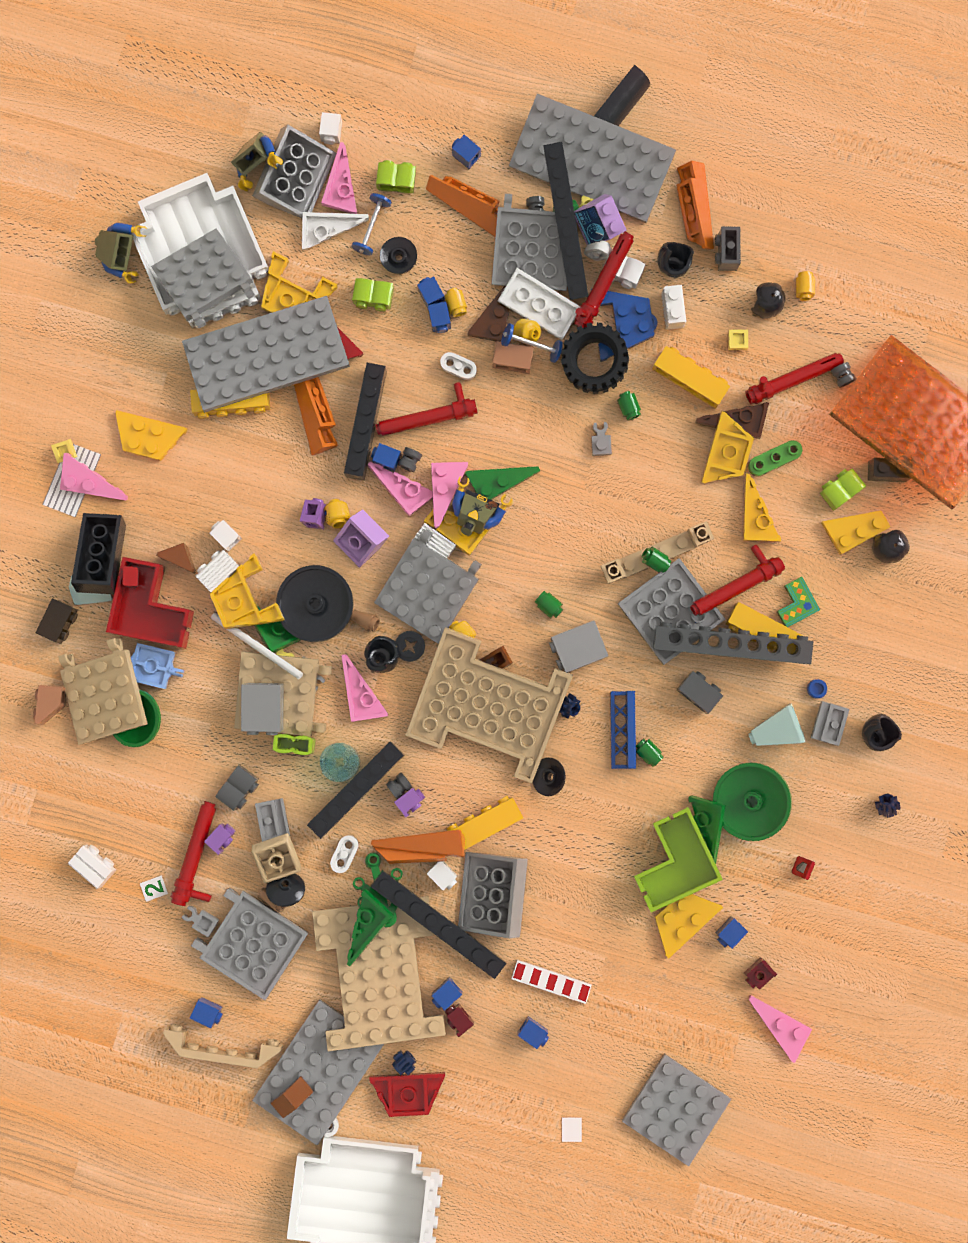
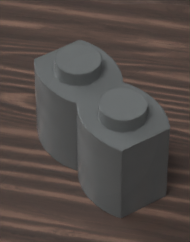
M238 765L215 797L233 811L237 808L241 809L247 802L245 798L248 793L252 794L259 786L257 783L259 778L243 766Z

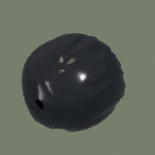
M676 242L664 243L657 257L660 271L672 278H678L686 274L692 264L693 248Z
M767 282L760 284L756 290L757 301L754 308H751V311L760 318L774 317L784 308V303L786 302L785 293L778 283Z
M892 530L887 534H878L873 538V554L883 563H897L909 552L910 545L908 539L900 530Z
M376 636L372 641H369L364 651L366 665L368 669L376 673L392 671L400 657L396 642L385 636Z
M885 714L872 716L865 722L862 728L864 742L874 751L888 750L902 738L898 725Z

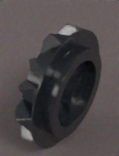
M403 632L395 641L400 652L399 658L404 661L412 662L418 660L424 653L425 642L417 632ZM405 640L415 643L413 646L415 653L410 650L403 652L407 646Z

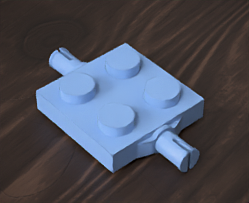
M137 643L135 652L131 656L137 683L166 689L171 675L182 678L183 674L176 672L184 673V670L174 668L173 666L176 652Z

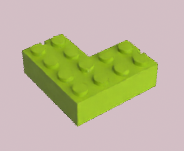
M689 807L672 814L673 820L668 816L653 823L670 860L634 876L641 893L647 892V895L643 897L650 912H654L723 880Z

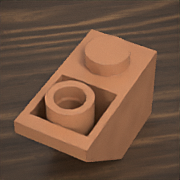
M38 685V689L35 691L37 704L33 710L34 724H45L65 707V687Z

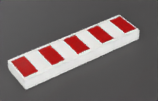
M518 959L511 978L512 980L584 1004L587 1002L592 986L590 983Z

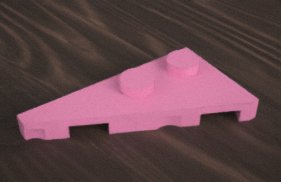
M340 142L321 204L322 206L350 214H357L346 146L343 142Z
M64 453L60 490L128 500V496L118 487L108 483L105 478L90 470L84 463L74 459L71 454Z
M370 461L367 464L369 469L408 516H411L433 499L432 491L421 486L420 483L410 481L409 478L384 469L383 466L377 463L374 464Z
M468 462L431 463L434 528H438L442 523L455 495V491L459 487L457 481L460 476L462 479L468 467Z
M341 655L351 722L387 717V711L349 657Z
M750 995L749 1001L789 1059L795 1063L812 1029Z

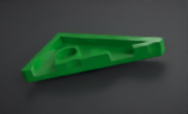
M538 466L473 470L466 471L465 475L469 478V482L477 494L492 500L539 473L540 469Z
M280 621L254 625L267 649L273 653L301 641V639L290 634Z
M691 795L688 797L689 803L692 802L695 814L693 818L716 864L726 805Z
M367 889L361 893V905L357 911V921L355 922L352 934L353 941L347 956V965L349 967L354 964L394 915Z

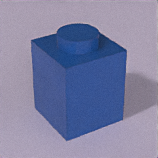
M463 135L460 139L457 138L453 142L452 156L466 168L470 169L481 157V148L467 136Z
M434 276L431 278L426 277L419 282L420 284L417 285L418 292L427 308L428 305L445 302L444 294Z
M441 302L428 305L433 332L445 333L448 329H451L447 303Z
M379 443L378 447H374L371 458H373L374 464L377 463L383 466V468L395 472L402 454L399 450Z
M730 916L715 933L719 936L717 939L719 943L725 948L729 946L733 949L748 931L735 918Z
M449 977L432 992V1002L438 1009L442 1007L445 1011L462 995V990Z
M201 997L197 1001L190 1019L212 1028L215 1024H219L223 1013H221L222 1006Z
M529 1016L517 1032L521 1039L536 1049L540 1045L543 1047L549 1039V1036H547L548 1029Z

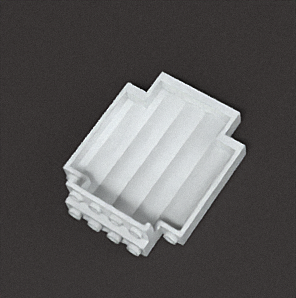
M205 173L138 201L146 222L139 225L147 227V229L141 228L140 234L146 235V237H138L134 233L131 235H134L133 241L166 315H176L180 310L151 266L216 228L253 281L250 286L255 296L248 299L241 289L200 314L201 319L206 325V322L210 320L218 321L222 319L226 313L234 314L239 312L243 306L248 305L250 307L258 303L261 297L253 278H264L267 276L269 268L233 186L215 192L208 174ZM193 319L188 321L192 328H198Z
M324 1136L321 1155L298 1153L287 1239L308 1241L310 1243H436V1237L432 1236L433 1228L437 1229L438 1216H435V1208L440 1207L441 1195H437L438 1187L442 1188L443 1175H439L440 1169L416 1166L421 1164L422 1152L418 1151L419 1146Z

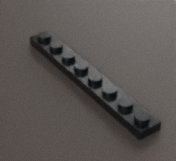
M557 142L543 145L569 299L588 297L563 143Z
M382 870L370 885L371 888L495 979L507 964L503 959Z

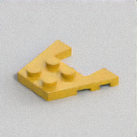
M273 251L261 308L268 313H273L324 296L329 297L338 288V285L322 277L313 293L281 277L289 260Z
M255 553L249 557L247 562L243 565L241 564L231 577H227L210 593L225 629L285 620L277 603L260 611L257 608L245 580L263 570Z

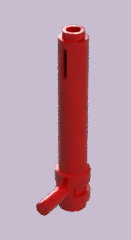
M624 231L623 234H620L589 296L582 303L581 307L576 309L575 313L577 315L574 324L577 326L582 325V328L587 327L586 323L593 324V318L597 317L599 307L634 242V236Z
M840 353L831 354L770 381H767V377L762 376L759 385H753L745 391L746 398L750 404H758L763 399L773 398L777 393L825 374L843 364V356Z
M456 382L454 383L457 401L452 402L451 405L379 421L378 424H375L377 434L385 436L455 419L457 421L465 416H468V418L474 417V414H478L475 399H465L461 383Z
M757 544L752 546L751 550L760 564L754 570L692 602L690 606L692 613L695 616H701L762 582H768L773 576L781 575L782 571L785 570L783 561L779 557H772L767 560Z
M204 801V804H201L179 877L176 878L174 883L175 889L171 892L170 897L173 904L186 906L190 897L210 902L212 895L193 890V881L205 846L204 841L207 839L216 811V804Z

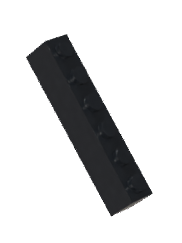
M366 363L344 474L347 478L365 481L376 427L375 424L387 374L386 366Z
M390 741L307 826L320 839L323 838L405 755Z

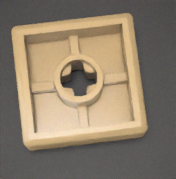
M288 833L252 845L251 853L264 883H269L301 871V863Z

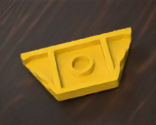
M118 410L115 412L123 451L159 461L167 455V452L177 444L178 439L183 434L185 435L188 430L185 427Z
M721 411L701 480L702 483L744 475L754 438L728 416L726 412Z
M691 894L665 906L655 915L666 957L669 959L723 909L722 905Z

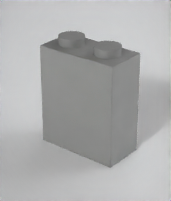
M595 620L551 637L552 642H549L552 653L556 652L559 660H556L559 670H563L566 673L608 657Z
M244 683L241 685V731H247V735H258L259 732H266V735H278V732L283 730L284 683Z

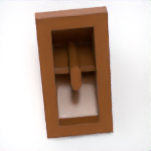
M184 543L162 550L156 554L157 557L193 574L196 571L188 547Z
M504 645L480 659L482 662L501 669L513 663Z
M300 1076L270 1104L282 1118H285L295 1111L314 1091Z

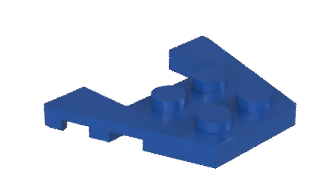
M611 291L607 292L600 306L613 305L615 327L620 333V337L624 338L627 349L654 337L649 298ZM598 343L600 362L614 356L608 346Z

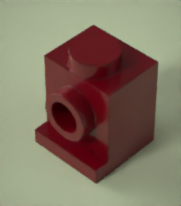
M761 957L744 972L747 976L745 981L753 989L757 987L759 990L773 977L778 975ZM760 972L763 973V977L761 979H757V974Z
M460 1003L456 1006L452 1004L444 1011L447 1014L448 1019L446 1021L453 1030L457 1029L456 1035L458 1038L474 1025V1021Z

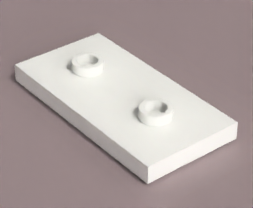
M516 268L497 301L525 319L536 321L540 328L561 341L577 315L575 313L576 309L580 308L579 305Z

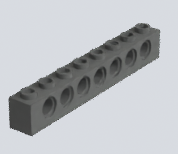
M660 622V626L656 625L653 648L657 650L811 665L814 641L808 640V636L797 635L796 639H791L788 634L777 633V637H770L768 632H758L757 635H750V631L738 630V633H730V629L727 628L711 631V627L707 626L691 629V625L680 624V627H672V623ZM672 632H678L680 639L673 643L670 641L669 635ZM691 634L699 636L697 644H690L689 636ZM713 635L717 636L719 640L716 646H710L708 643V639ZM732 637L738 640V645L735 648L728 646V640ZM755 639L757 641L756 649L749 650L748 642ZM771 641L777 644L774 652H769L767 649V645ZM791 643L796 645V651L793 654L787 652V646Z

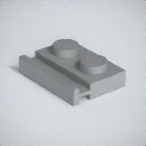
M821 701L811 738L839 746L849 709Z
M283 798L255 804L262 842L286 833L290 836Z

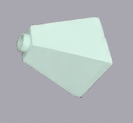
M792 703L786 705L748 734L752 745L756 744V746L805 742V737Z

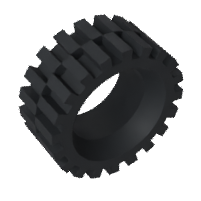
M598 322L597 326H592V323H586L587 327L582 328V325L577 327L578 331L576 333L572 331L569 334V340H565L564 349L561 350V363L565 375L570 383L574 384L575 388L578 390L580 388L585 393L589 391L593 392V394H598V391L605 393L608 392L609 388L612 387L614 389L617 387V383L624 379V373H627L629 363L628 350L624 338L620 337V333L617 330L613 331L611 326L607 325L604 327L602 323ZM591 343L605 344L614 354L612 367L608 372L597 377L584 374L577 366V358L580 351Z

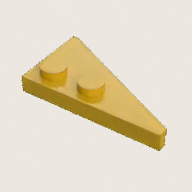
M745 474L743 541L781 542V537L773 525L774 522L768 514L763 498L760 497L754 479L751 478L750 474Z

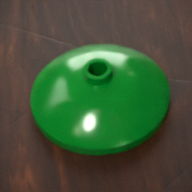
M139 690L147 725L113 735L118 742L128 747H141L150 743L160 728L161 714L159 706L155 699L143 690Z

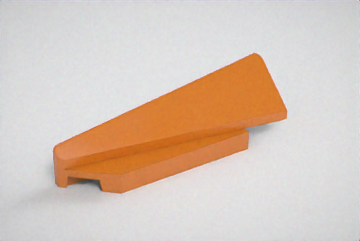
M690 161L677 167L681 183L676 185L688 240L702 246L701 248L712 250L714 249L705 165L701 162Z
M433 175L429 176L426 186L427 191L496 237L499 200L453 177L445 176L441 180Z
M319 377L294 384L311 455H317L337 447L338 443L330 430L336 424Z
M451 830L371 840V845L389 864L447 861V856L464 857L465 838L461 830Z

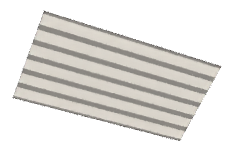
M73 444L77 457L74 459L84 463L90 470L95 471L101 454ZM63 462L58 465L42 505L76 517L85 494L60 490Z

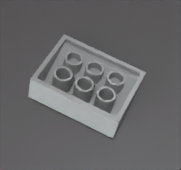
M286 125L281 128L274 144L275 155L281 158L283 163L282 165L276 163L277 169H275L266 162L252 196L269 206L302 218L303 212H312L337 153L292 126Z
M466 852L458 927L468 932L509 939L520 937L528 859Z

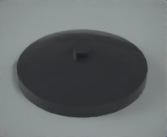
M309 565L292 572L281 584L276 598V603L279 605L285 619L280 621L284 628L296 638L308 642H323L340 634L348 625L354 608L353 594L346 580L335 570L320 565Z

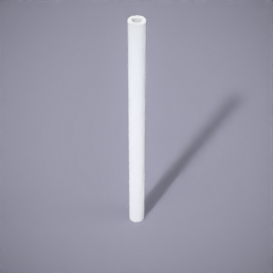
M213 613L211 619L223 627L219 615ZM226 629L297 679L302 677L303 673L240 629Z

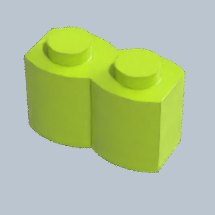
M390 160L378 162L376 188L381 191L414 193L416 166L408 162L394 164Z
M356 278L352 298L353 304L361 309L375 307V310L382 312L386 311V309H391L394 291L393 283Z
M853 468L849 471L844 469L836 475L839 479L835 482L830 480L822 486L824 490L820 492V495L833 511L866 487Z
M278 734L274 736L273 750L278 753L294 752L298 755L314 754L315 739L309 736L294 737L289 734Z

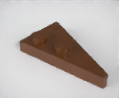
M506 286L500 290L470 328L468 336L501 342L510 309L497 301Z
M765 402L760 405L746 406L741 409L723 412H726L753 438L760 439L769 403ZM720 413L696 418L695 423L716 428Z

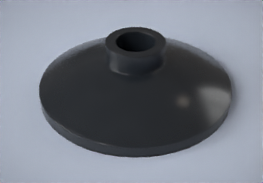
M394 237L383 244L380 250V260L387 271L394 274H403L415 266L417 250L410 240L404 237ZM401 255L402 259L396 260V256Z
M547 757L541 759L533 779V785L538 793L543 796H554L562 790L566 779L563 765L555 758Z
M297 874L274 880L266 885L268 899L273 904L281 907H288L298 903L305 894V883Z

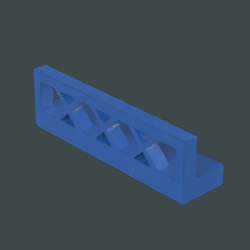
M611 691V769H636L635 691ZM626 695V704L620 709L615 704V696ZM619 713L626 718V723L621 728L615 723V717ZM620 732L626 737V743L622 747L615 742V737ZM620 751L626 756V765H615V756Z

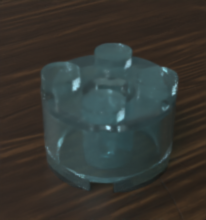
M334 743L329 745L320 756L322 773L331 781L343 782L350 780L359 771L361 763L359 753L349 744ZM344 758V766L338 767L336 759Z

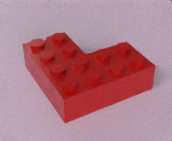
M122 557L106 632L186 649L190 634L186 630L191 628L194 611L157 603L165 571L163 565ZM123 567L138 568V586L136 588L123 586Z

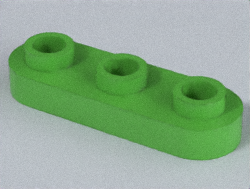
M791 440L754 457L748 464L749 472L754 476H762L798 459L803 451L801 444ZM790 447H794L796 452H791ZM773 455H778L779 460H774ZM756 463H761L762 468H757Z

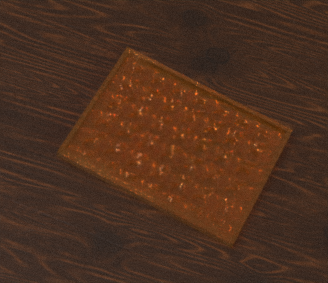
M890 335L829 415L952 510L968 490V393L894 336Z

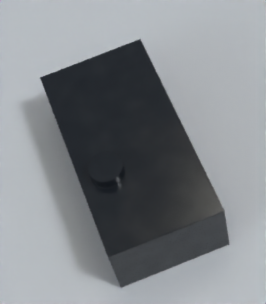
M83 513L71 584L77 593H115L126 524L122 515Z

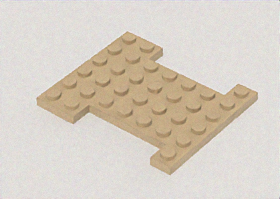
M445 627L405 736L442 749L447 733L451 732L519 758L520 761L514 777L532 783L573 675L555 668L550 682L546 686L475 659L482 641Z
M429 896L420 897L429 904ZM358 905L312 912L316 951L336 949L345 1028L325 1031L328 1052L446 1035L443 1015L423 1016L414 938L433 936L431 931L400 908H397L395 911L397 915L395 924L388 928L383 927L354 964L349 967L347 965V956L353 941L352 934L355 922L357 921Z

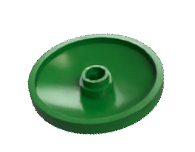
M750 762L732 767L721 776L713 793V802L726 805L722 827L731 835L746 841L765 840L778 833L787 823L792 810V796L787 782L776 770L761 763Z

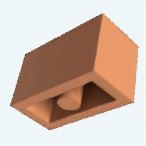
M496 341L493 368L530 374L534 347L524 343H519V345L512 344L511 341L505 347L502 346L501 342Z

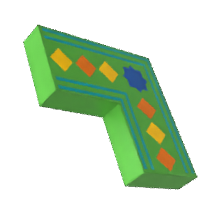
M803 577L784 586L793 601L792 604L777 611L784 626L789 627L820 611Z

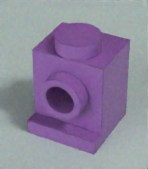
M317 498L304 501L300 522L307 528L324 530V507L326 506L324 501Z
M413 787L394 803L403 815L407 817L410 815L408 811L411 810L413 813L422 806L419 802L426 797L419 788L415 790Z
M219 824L204 842L218 855L224 852L222 847H228L233 841L231 837L234 835L235 829L229 824Z

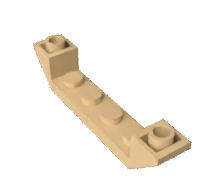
M707 521L652 546L671 559L713 540L714 536ZM645 549L601 565L608 584L650 568L642 563L643 558L641 556Z
M171 1024L163 1032L179 1057L257 1069L278 1054L283 1048V1044L279 1043V1040L267 1039V1041L261 1044L260 1056H257L255 1052L237 1053L238 1050L236 1049L222 1051L218 1050L216 1046L203 1048L199 1047V1044L187 1043L185 1045L187 1029L182 1028V1025Z

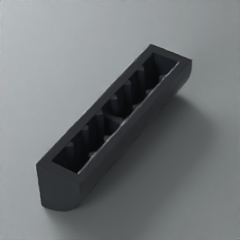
M634 65L594 117L619 126L650 87V81L646 74Z

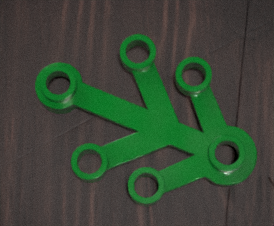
M370 853L365 859L366 867L372 871L373 880L380 873L381 858L377 853ZM375 857L377 862L371 863L369 859ZM394 868L391 871V876L397 881L402 878L403 872L401 869ZM395 871H398L400 873V877H394L393 873ZM355 878L353 881L354 889L361 891L367 889L394 914L384 927L393 926L397 920L395 911L398 907L393 903L388 907L387 899L367 885L363 878ZM356 881H361V882H362V886H361V887H357V886L355 885V882H356ZM360 897L357 902L359 908L362 897Z

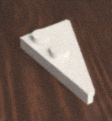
M303 212L302 250H307L368 221L369 215Z

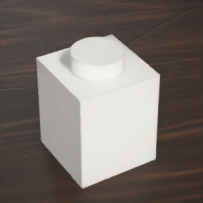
M322 112L319 131L321 142L329 145L340 143L341 114Z
M224 520L216 522L211 528L210 534L228 552L242 539Z
M444 861L437 862L427 872V875L442 890L446 887L450 890L457 883L455 880L457 874Z

